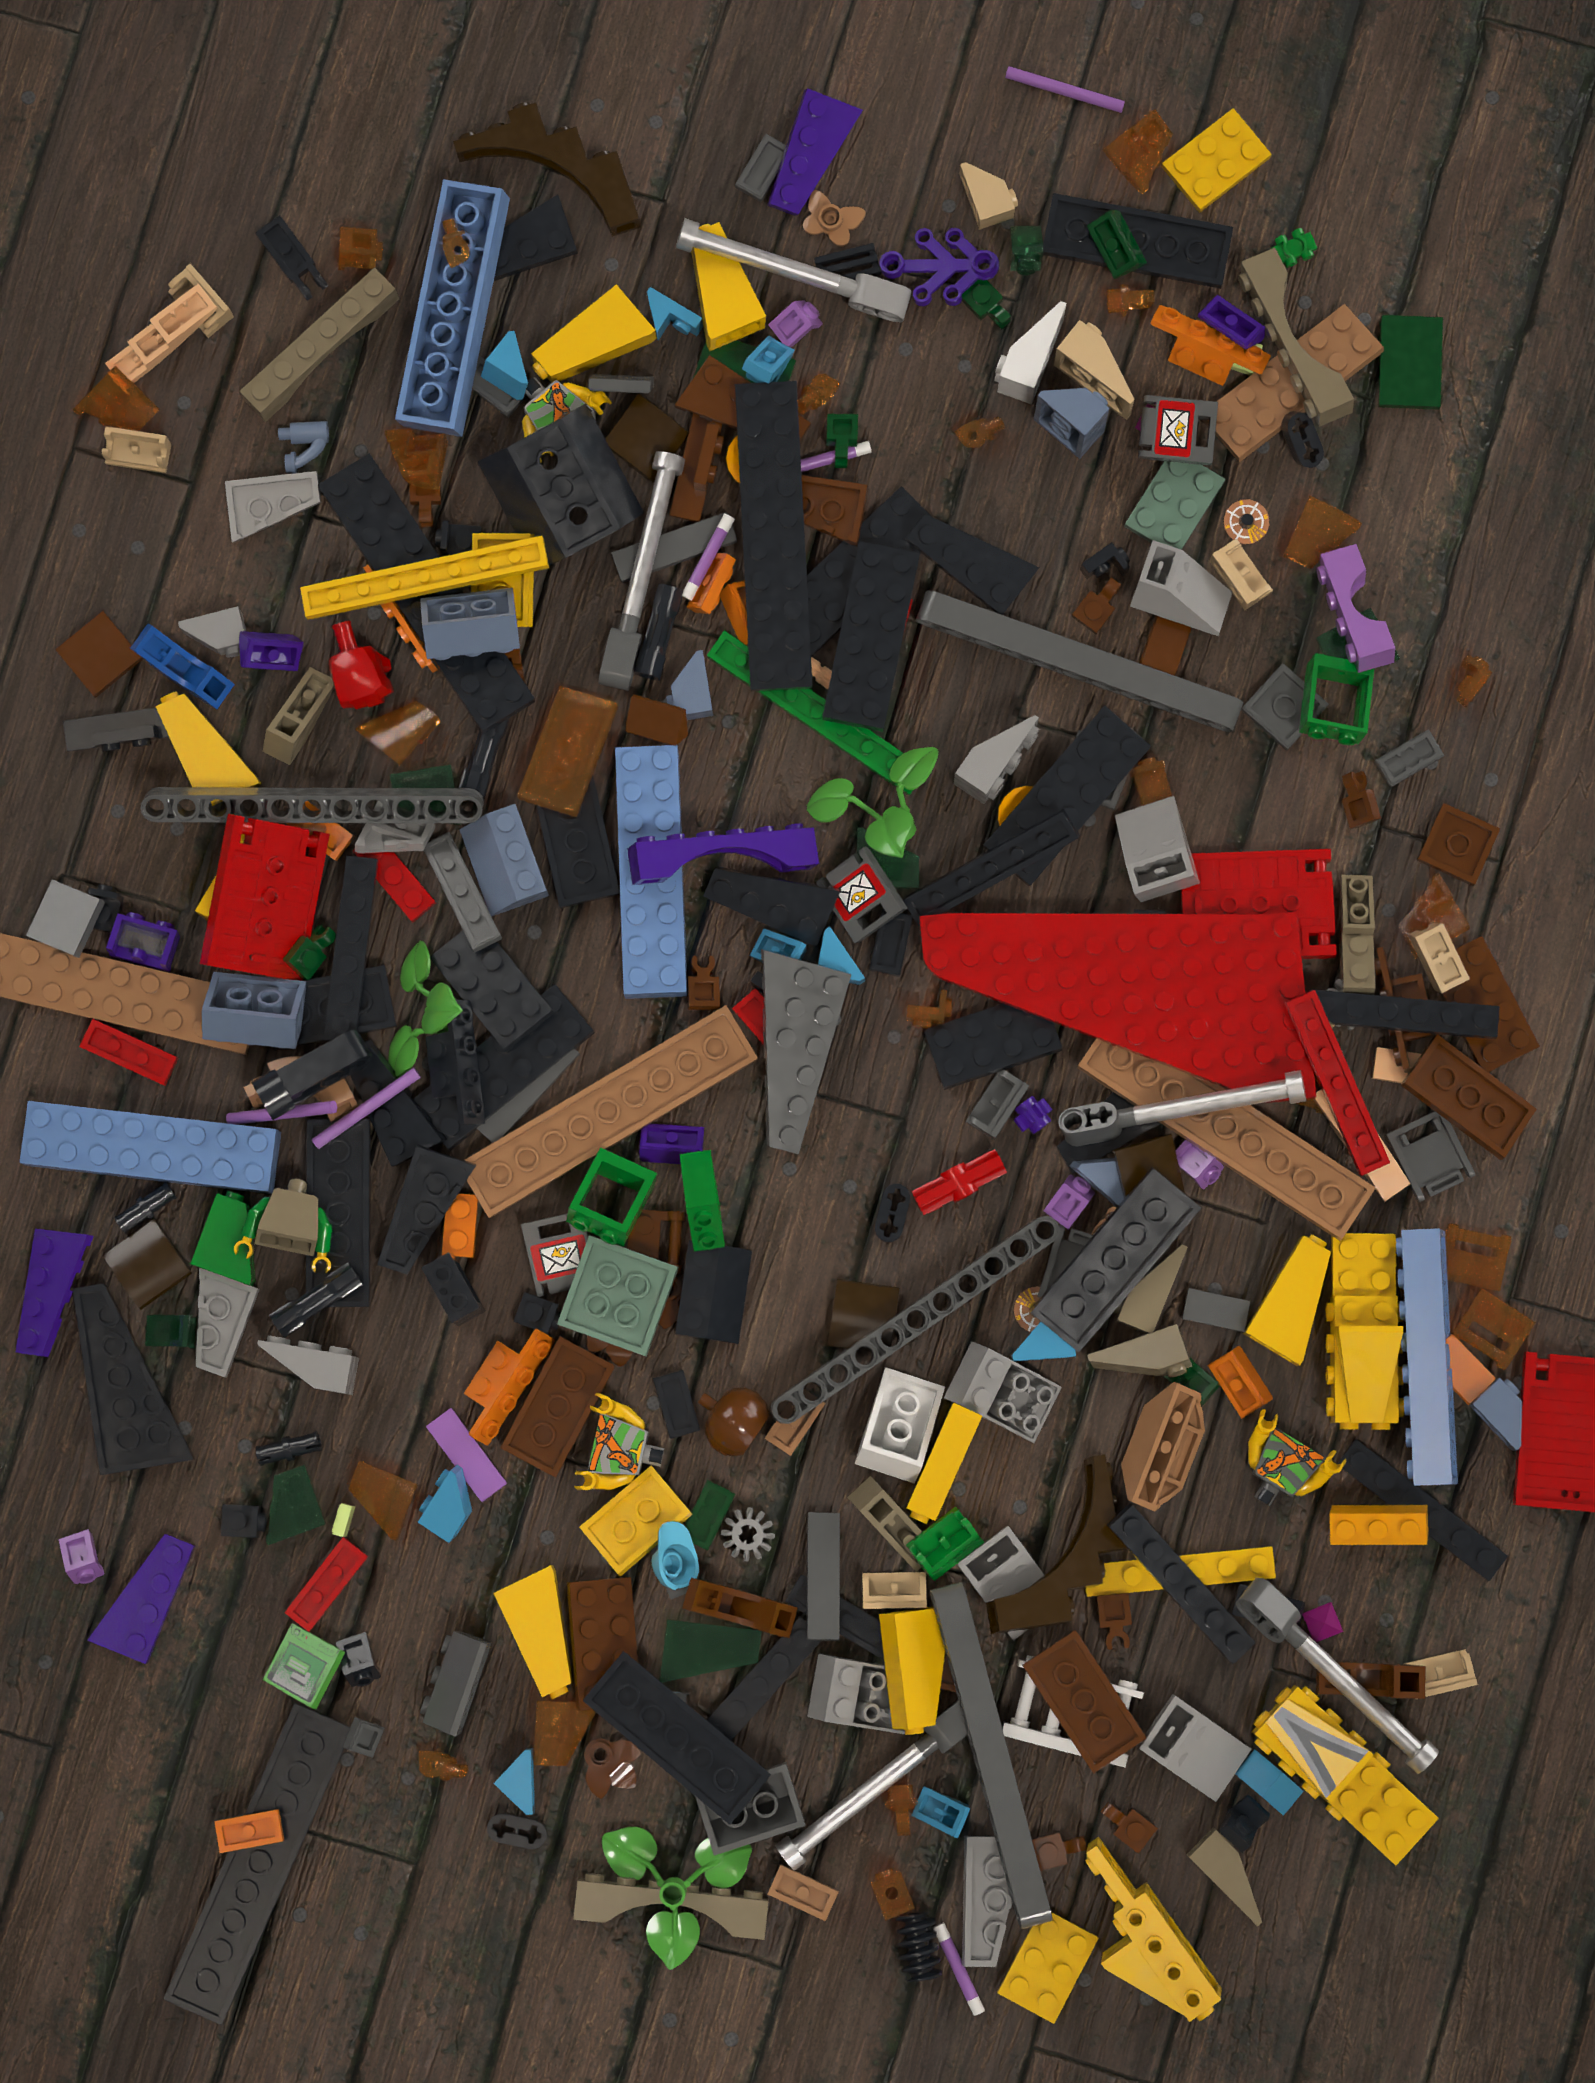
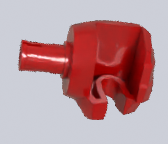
M351 621L332 625L340 652L329 658V669L340 705L343 708L361 709L384 703L385 698L394 692L391 680L385 675V673L391 670L389 658L378 653L372 646H357Z

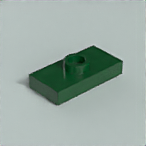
M707 1480L691 1512L693 1515L688 1518L685 1524L693 1544L707 1551L709 1550L736 1495L735 1493Z

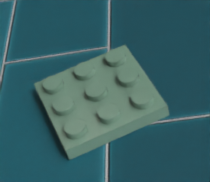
M589 1235L557 1325L647 1357L679 1267L618 1245L608 1244L601 1239Z

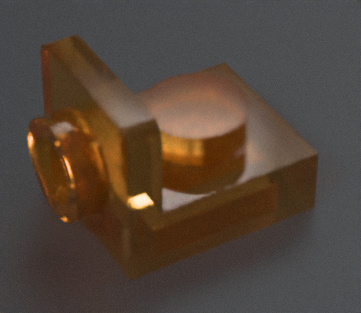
M1469 654L1464 658L1461 666L1474 675V677L1468 674L1457 688L1461 693L1456 701L1464 707L1469 705L1493 673L1489 670L1488 663L1478 656L1473 658Z
M1155 757L1139 761L1138 767L1133 769L1132 774L1141 806L1172 797L1165 772L1166 765L1164 760L1156 762Z

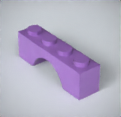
M1357 544L1322 553L1320 566L1316 567L1317 576L1320 584H1326L1328 593H1326L1329 609L1331 611L1335 610L1338 616L1335 620L1340 637L1345 636L1348 643L1345 645V650L1349 662H1355L1358 673L1394 663L1395 645L1386 621H1375L1364 617L1355 609L1351 601L1354 594L1365 585L1366 568Z

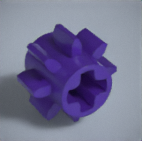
M1031 1096L1014 1109L1019 1115L1014 1119V1122L1022 1132L1029 1129L1032 1134H1035L1052 1121L1047 1114L1053 1109L1044 1098L1037 1101L1034 1096Z

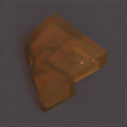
M1156 109L1146 113L1102 150L1129 183L1140 194H1144L1149 189L1150 179L1155 169L1158 168L1162 160L1161 155L1164 148L1168 146L1173 133Z
M116 366L73 409L76 414L81 415L85 412L99 418L98 423L104 426H113L133 431H140L160 410Z
M412 428L385 430V437L390 444L403 479L407 483L420 488L440 489L448 446L445 434L415 436Z
M1309 496L1283 557L1312 569L1320 562L1322 553L1335 550L1346 538L1359 530L1362 522L1323 501Z
M414 701L359 725L355 730L400 766L419 743L422 744L441 721L435 713L423 704Z
M1439 873L1432 877V883L1425 893L1418 897L1412 911L1405 915L1398 925L1415 959L1419 957L1408 934L1418 930H1425L1431 923H1443L1451 939L1470 929L1469 923L1455 903L1451 891Z
M359 1460L349 1491L386 1532L390 1539L396 1541L418 1484Z
M538 1700L534 1765L567 1766L596 1712L593 1709L577 1710L575 1701Z

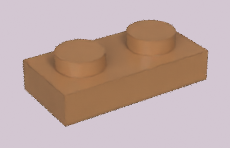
M803 1389V1394L807 1400L813 1401L817 1398ZM790 1401L780 1414L781 1418L787 1419L793 1414L794 1407ZM822 1402L790 1424H782L776 1421L764 1439L791 1456L826 1403Z
M780 1864L767 1895L826 1921L839 1891Z

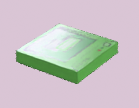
M292 1623L263 1681L305 1705L317 1709L345 1651Z

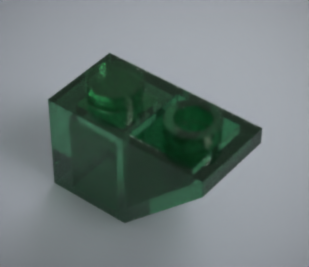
M1010 226V271H1017V274L1031 275L1035 271L1041 270L1043 258L1041 226Z

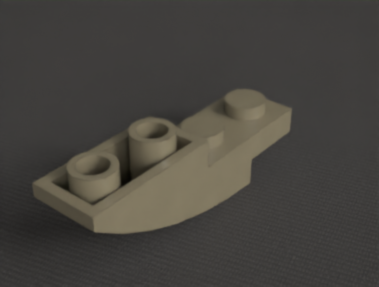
M1341 875L1339 946L1342 992L1374 995L1373 876Z

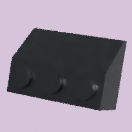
M689 1240L675 1333L677 1336L739 1344L752 1251L725 1246L694 1252L692 1240Z

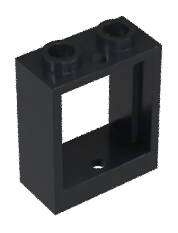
M448 1252L421 1267L452 1324L460 1326L486 1311L456 1256Z

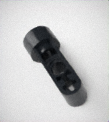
M351 1030L276 1071L274 1069L251 1083L273 1121L296 1108L295 1105L367 1066L372 1061L373 1056L358 1030Z

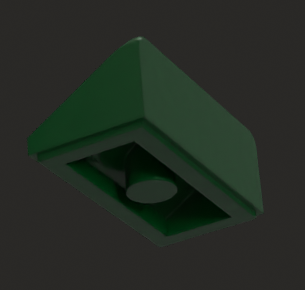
M1109 210L1087 225L1114 279L1124 276L1147 263L1119 210Z

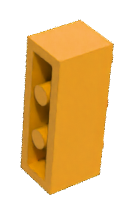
M1427 1505L1331 1506L1329 1513L1330 1545H1427Z

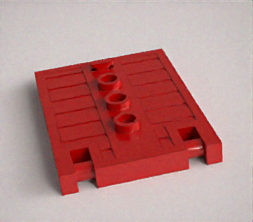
M228 814L200 964L302 981V978L283 961V958L300 936L311 937L330 834L313 831L312 835H309V829L248 818V822H244L245 817ZM245 834L244 843L242 844L240 843L241 835ZM310 847L308 856H305L306 848Z
M1331 849L1191 853L1200 883L1180 890L1182 914H1275L1297 911L1302 959L1336 958V944H1331L1330 936L1335 934L1332 871H1327L1326 863L1331 862ZM1314 863V872H1306L1305 864ZM1309 936H1318V945H1309Z
M1524 1352L1521 1386V1447L1517 1450L1513 1505L1595 1513V1358L1547 1354V1359L1537 1358L1536 1352ZM1536 1370L1546 1371V1380H1536Z

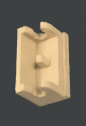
M189 264L170 281L168 286L171 289L168 292L174 300H177L199 283L218 308L199 327L209 338L234 316L217 293L197 270Z
M105 426L106 448H102L105 464L159 473L167 472L171 443L166 435Z
M1237 539L1212 554L1210 558L1211 564L1232 591V594L1244 611L1273 592V589L1267 584Z
M1431 923L1425 930H1418L1408 934L1435 991L1443 993L1470 979L1443 923Z
M925 1572L862 1573L863 1609L927 1608Z
M1466 1649L1404 1663L1426 1666L1425 1697L1478 1685L1472 1661Z

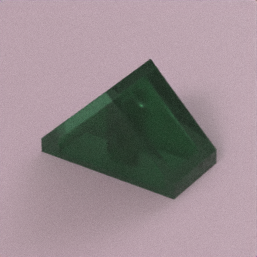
M147 1315L145 1346L194 1349L196 1317L190 1315Z

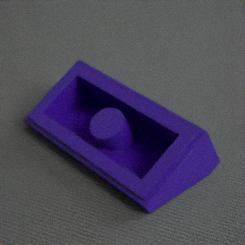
M1216 295L1198 314L1201 320L1245 350L1258 344L1265 337V326L1219 295Z
M240 631L241 667L298 671L303 641L290 634Z
M649 1124L643 1127L640 1139V1161L681 1164L680 1154L703 1151L704 1127Z

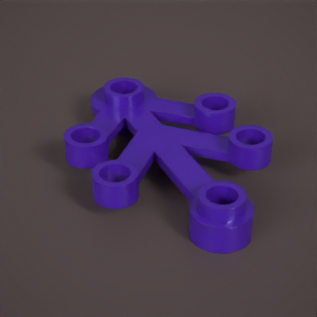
M922 228L915 234L916 245L920 249H927L937 259L904 260L900 253L889 251L880 258V268L882 274L890 279L898 278L903 273H935L927 282L913 290L914 302L918 306H927L932 300V294L956 272H967L955 285H949L943 291L946 304L956 306L962 301V294L977 280H989L998 273L999 260L997 256L988 250L978 251L964 238L963 232L960 229L951 228L945 235L948 247L959 249L968 258L955 259L933 238V233L929 229ZM953 235H958L960 237V239L956 242H952L949 240L950 237ZM922 236L930 237L927 242L919 241ZM983 263L990 265L985 270L979 269V266ZM890 265H898V268L896 270H888V267ZM921 292L928 294L924 299L917 298V295ZM951 292L958 293V296L954 299L947 297Z

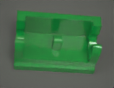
M954 1507L906 1544V1547L923 1571L933 1581H936L981 1546L984 1541L966 1517L964 1518L957 1507Z

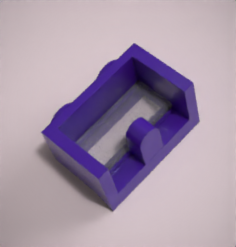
M128 912L127 916L118 913L106 949L111 957L170 973L180 935L175 930V926L170 923L157 921L154 924L145 921V917L136 913Z

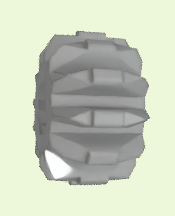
M751 1507L747 1508V1519H743L739 1509L735 1510L734 1513L739 1522L735 1523L732 1519L726 1518L725 1522L732 1526L733 1530L721 1531V1535H732L733 1539L726 1541L723 1544L724 1548L735 1544L737 1547L731 1556L736 1558L742 1549L744 1550V1561H749V1550H753L757 1559L762 1558L757 1547L761 1546L766 1551H770L771 1546L763 1542V1539H774L775 1534L764 1533L763 1529L771 1527L773 1525L772 1521H767L761 1525L759 1522L765 1513L760 1511L754 1520L752 1519L753 1508ZM749 1525V1529L752 1526L756 1529L757 1534L753 1536V1543L747 1544V1540L742 1542L739 1535L743 1533V1526Z

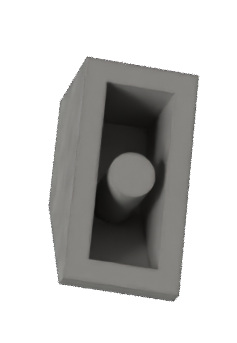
M238 606L178 622L179 628L185 635L219 655L226 654V657L240 655L239 634L240 631L247 630L243 614Z

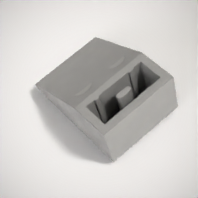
M1153 540L1130 607L1219 636L1232 591L1183 550Z
M1034 715L973 747L956 771L954 785L983 804L986 803L988 798L994 801L1004 786L1005 779L1003 777L1006 772L1012 775L1019 765L1022 756L1021 750L1023 748L1029 750L1038 737L1037 733L1040 730L1037 727L1039 717Z
M1174 796L1115 815L1128 875L1134 895L1140 902L1200 883Z
M269 1335L267 1336V1341L258 1340V1346L313 1388L353 1395L359 1358L351 1356L352 1350L330 1346L329 1352L321 1351V1345L305 1341H299L298 1347L291 1346V1340Z
M971 1342L944 1398L982 1415V1418L1035 1443L1062 1387L988 1347Z
M1009 1526L1004 1527L957 1563L985 1603L993 1599L1016 1594L1030 1587L1044 1576ZM1028 1629L1007 1633L1014 1641Z
M818 1654L807 1717L824 1722L905 1734L903 1729H892L885 1665Z
M1173 1694L1145 1733L1146 1739L1137 1745L1140 1750L1215 1802L1251 1751V1748Z

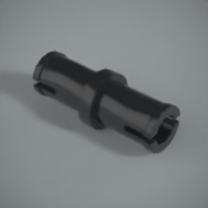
M164 1182L144 1198L139 1196L135 1204L113 1218L126 1234L127 1231L147 1217L152 1219L155 1216L153 1213L177 1197L168 1184Z
M315 1431L295 1438L286 1436L282 1438V1441L256 1446L257 1460L260 1459L258 1461L259 1465L264 1466V1464L287 1459L289 1462L295 1460L296 1456L322 1451L321 1439L317 1438L319 1433Z

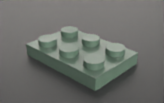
M1164 461L1124 527L1150 543L1154 540L1182 550L1224 484L1225 478L1203 465Z

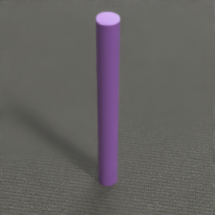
M1010 66L1005 77L1122 113L1125 104L1123 100Z
M413 1067L312 1138L315 1146L320 1149L420 1079L419 1072Z
M335 1101L295 1105L296 1108L275 1120L336 1113L337 1103ZM266 1109L228 1113L226 1116L227 1123L235 1125L272 1121Z

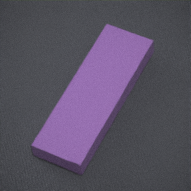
M453 1408L448 1409L426 1426L454 1466L459 1465L463 1468L465 1481L481 1502H484L508 1484L478 1442L469 1436V1430Z

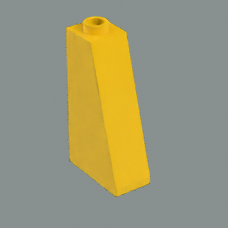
M719 222L713 225L704 224L698 228L727 238ZM693 247L691 253L706 344L709 351L764 329L766 314L740 263Z
M616 284L532 352L531 355L534 362L532 368L542 380L548 378L551 383L556 380L560 382L652 343L657 339L656 330Z
M176 691L160 698L162 704L155 707L192 787L254 788L261 785L259 778L187 695H178ZM215 799L211 801L212 806H214L223 801L220 799Z
M1312 1234L1309 1238L1306 1236L1300 1237L1243 1332L1244 1335L1295 1366H1300L1304 1360L1331 1251L1325 1248L1327 1243Z
M955 1403L951 1405L906 1507L912 1511L909 1517L925 1524L928 1523L929 1519L936 1521L982 1415Z
M550 1565L495 1592L494 1596L541 1696L544 1697L549 1694L551 1699H554L569 1692L567 1685L571 1684L573 1679L556 1570L553 1565Z
M933 1606L879 1614L892 1729L905 1730V1735L924 1733V1727L936 1725L945 1649Z

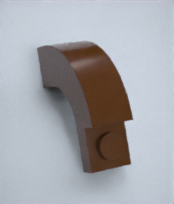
M692 1577L682 1606L683 1609L724 1619L786 1638H790L798 1607Z
M1337 1662L1372 1696L1425 1699L1426 1666ZM1316 1669V1694L1343 1695Z

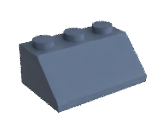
M1087 388L1044 390L1037 397L1034 420L1080 459L1104 433L1110 408L1107 406V400L1096 391L1091 393Z
M513 588L421 598L422 628L427 659L446 660L451 656L458 655L474 657L484 652L496 651L498 653H507L513 649L520 648Z
M516 804L485 814L477 821L460 829L491 917L549 896Z
M213 972L202 1007V1039L296 1049L302 1027L306 981Z

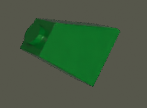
M228 1190L225 1196L217 1193L190 1264L254 1287L256 1282L254 1253L250 1258H246L249 1253V1246L245 1243L239 1246L237 1255L234 1253L235 1244L243 1239L241 1232L251 1206L243 1203L245 1197Z

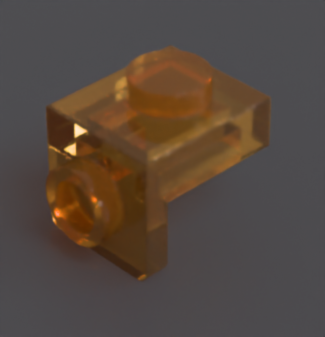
M941 990L939 1008L908 1005L906 1021H912V1026L919 1028H931V1023L943 1024L944 1017H951L952 999L946 998L947 990Z

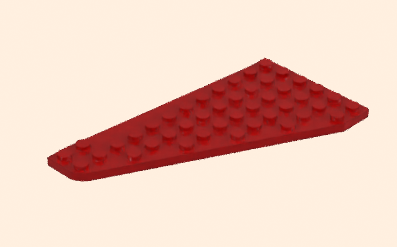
M1297 911L1275 914L947 913L919 916L924 963L928 970L941 980L1227 1089L1284 1080L1285 1073L1301 1070L1306 1099H1316L1317 1097L1314 1070L1284 1003L1305 993ZM1289 1098L1264 1103L1289 1101Z

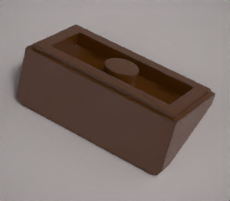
M1156 615L1139 663L1175 676L1192 627Z
M634 694L630 702L626 732L676 746L688 736L686 709Z

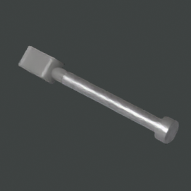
M684 218L676 243L677 249L691 252L693 247L848 297L850 298L848 305L855 310L892 322L904 321L912 293L905 286L868 274H857L855 280L700 230L698 229L700 223Z

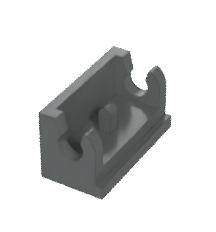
M1005 1070L997 1072L967 1118L966 1123L995 1140L1026 1093L1029 1085Z

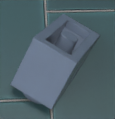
M703 650L695 652L671 685L672 695L666 696L667 704L686 709L687 720L713 716Z
M1115 1158L1073 1161L1070 1164V1167L1114 1206L1118 1207L1124 1200Z
M1497 1378L1469 1406L1511 1451H1516L1521 1447L1522 1401L1517 1396L1520 1391L1508 1379L1503 1381L1501 1378Z

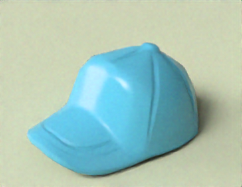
M674 1521L665 1522L660 1526L658 1550L652 1555L651 1559L653 1572L659 1582L672 1590L689 1586L691 1577L697 1578L699 1573L698 1557L690 1533L683 1524Z

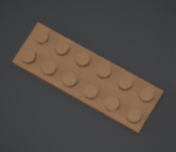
M1345 304L1297 340L1300 346L1312 358L1327 368L1341 373L1344 381L1348 380L1384 352V347ZM1278 355L1268 362L1262 374L1253 373L1217 401L1218 411L1215 435L1238 462H1241L1282 430V420L1286 414L1292 411L1306 412L1303 405L1305 399L1301 392H1295L1290 380L1292 374L1288 367L1283 368ZM1202 420L1207 426L1209 425V420Z

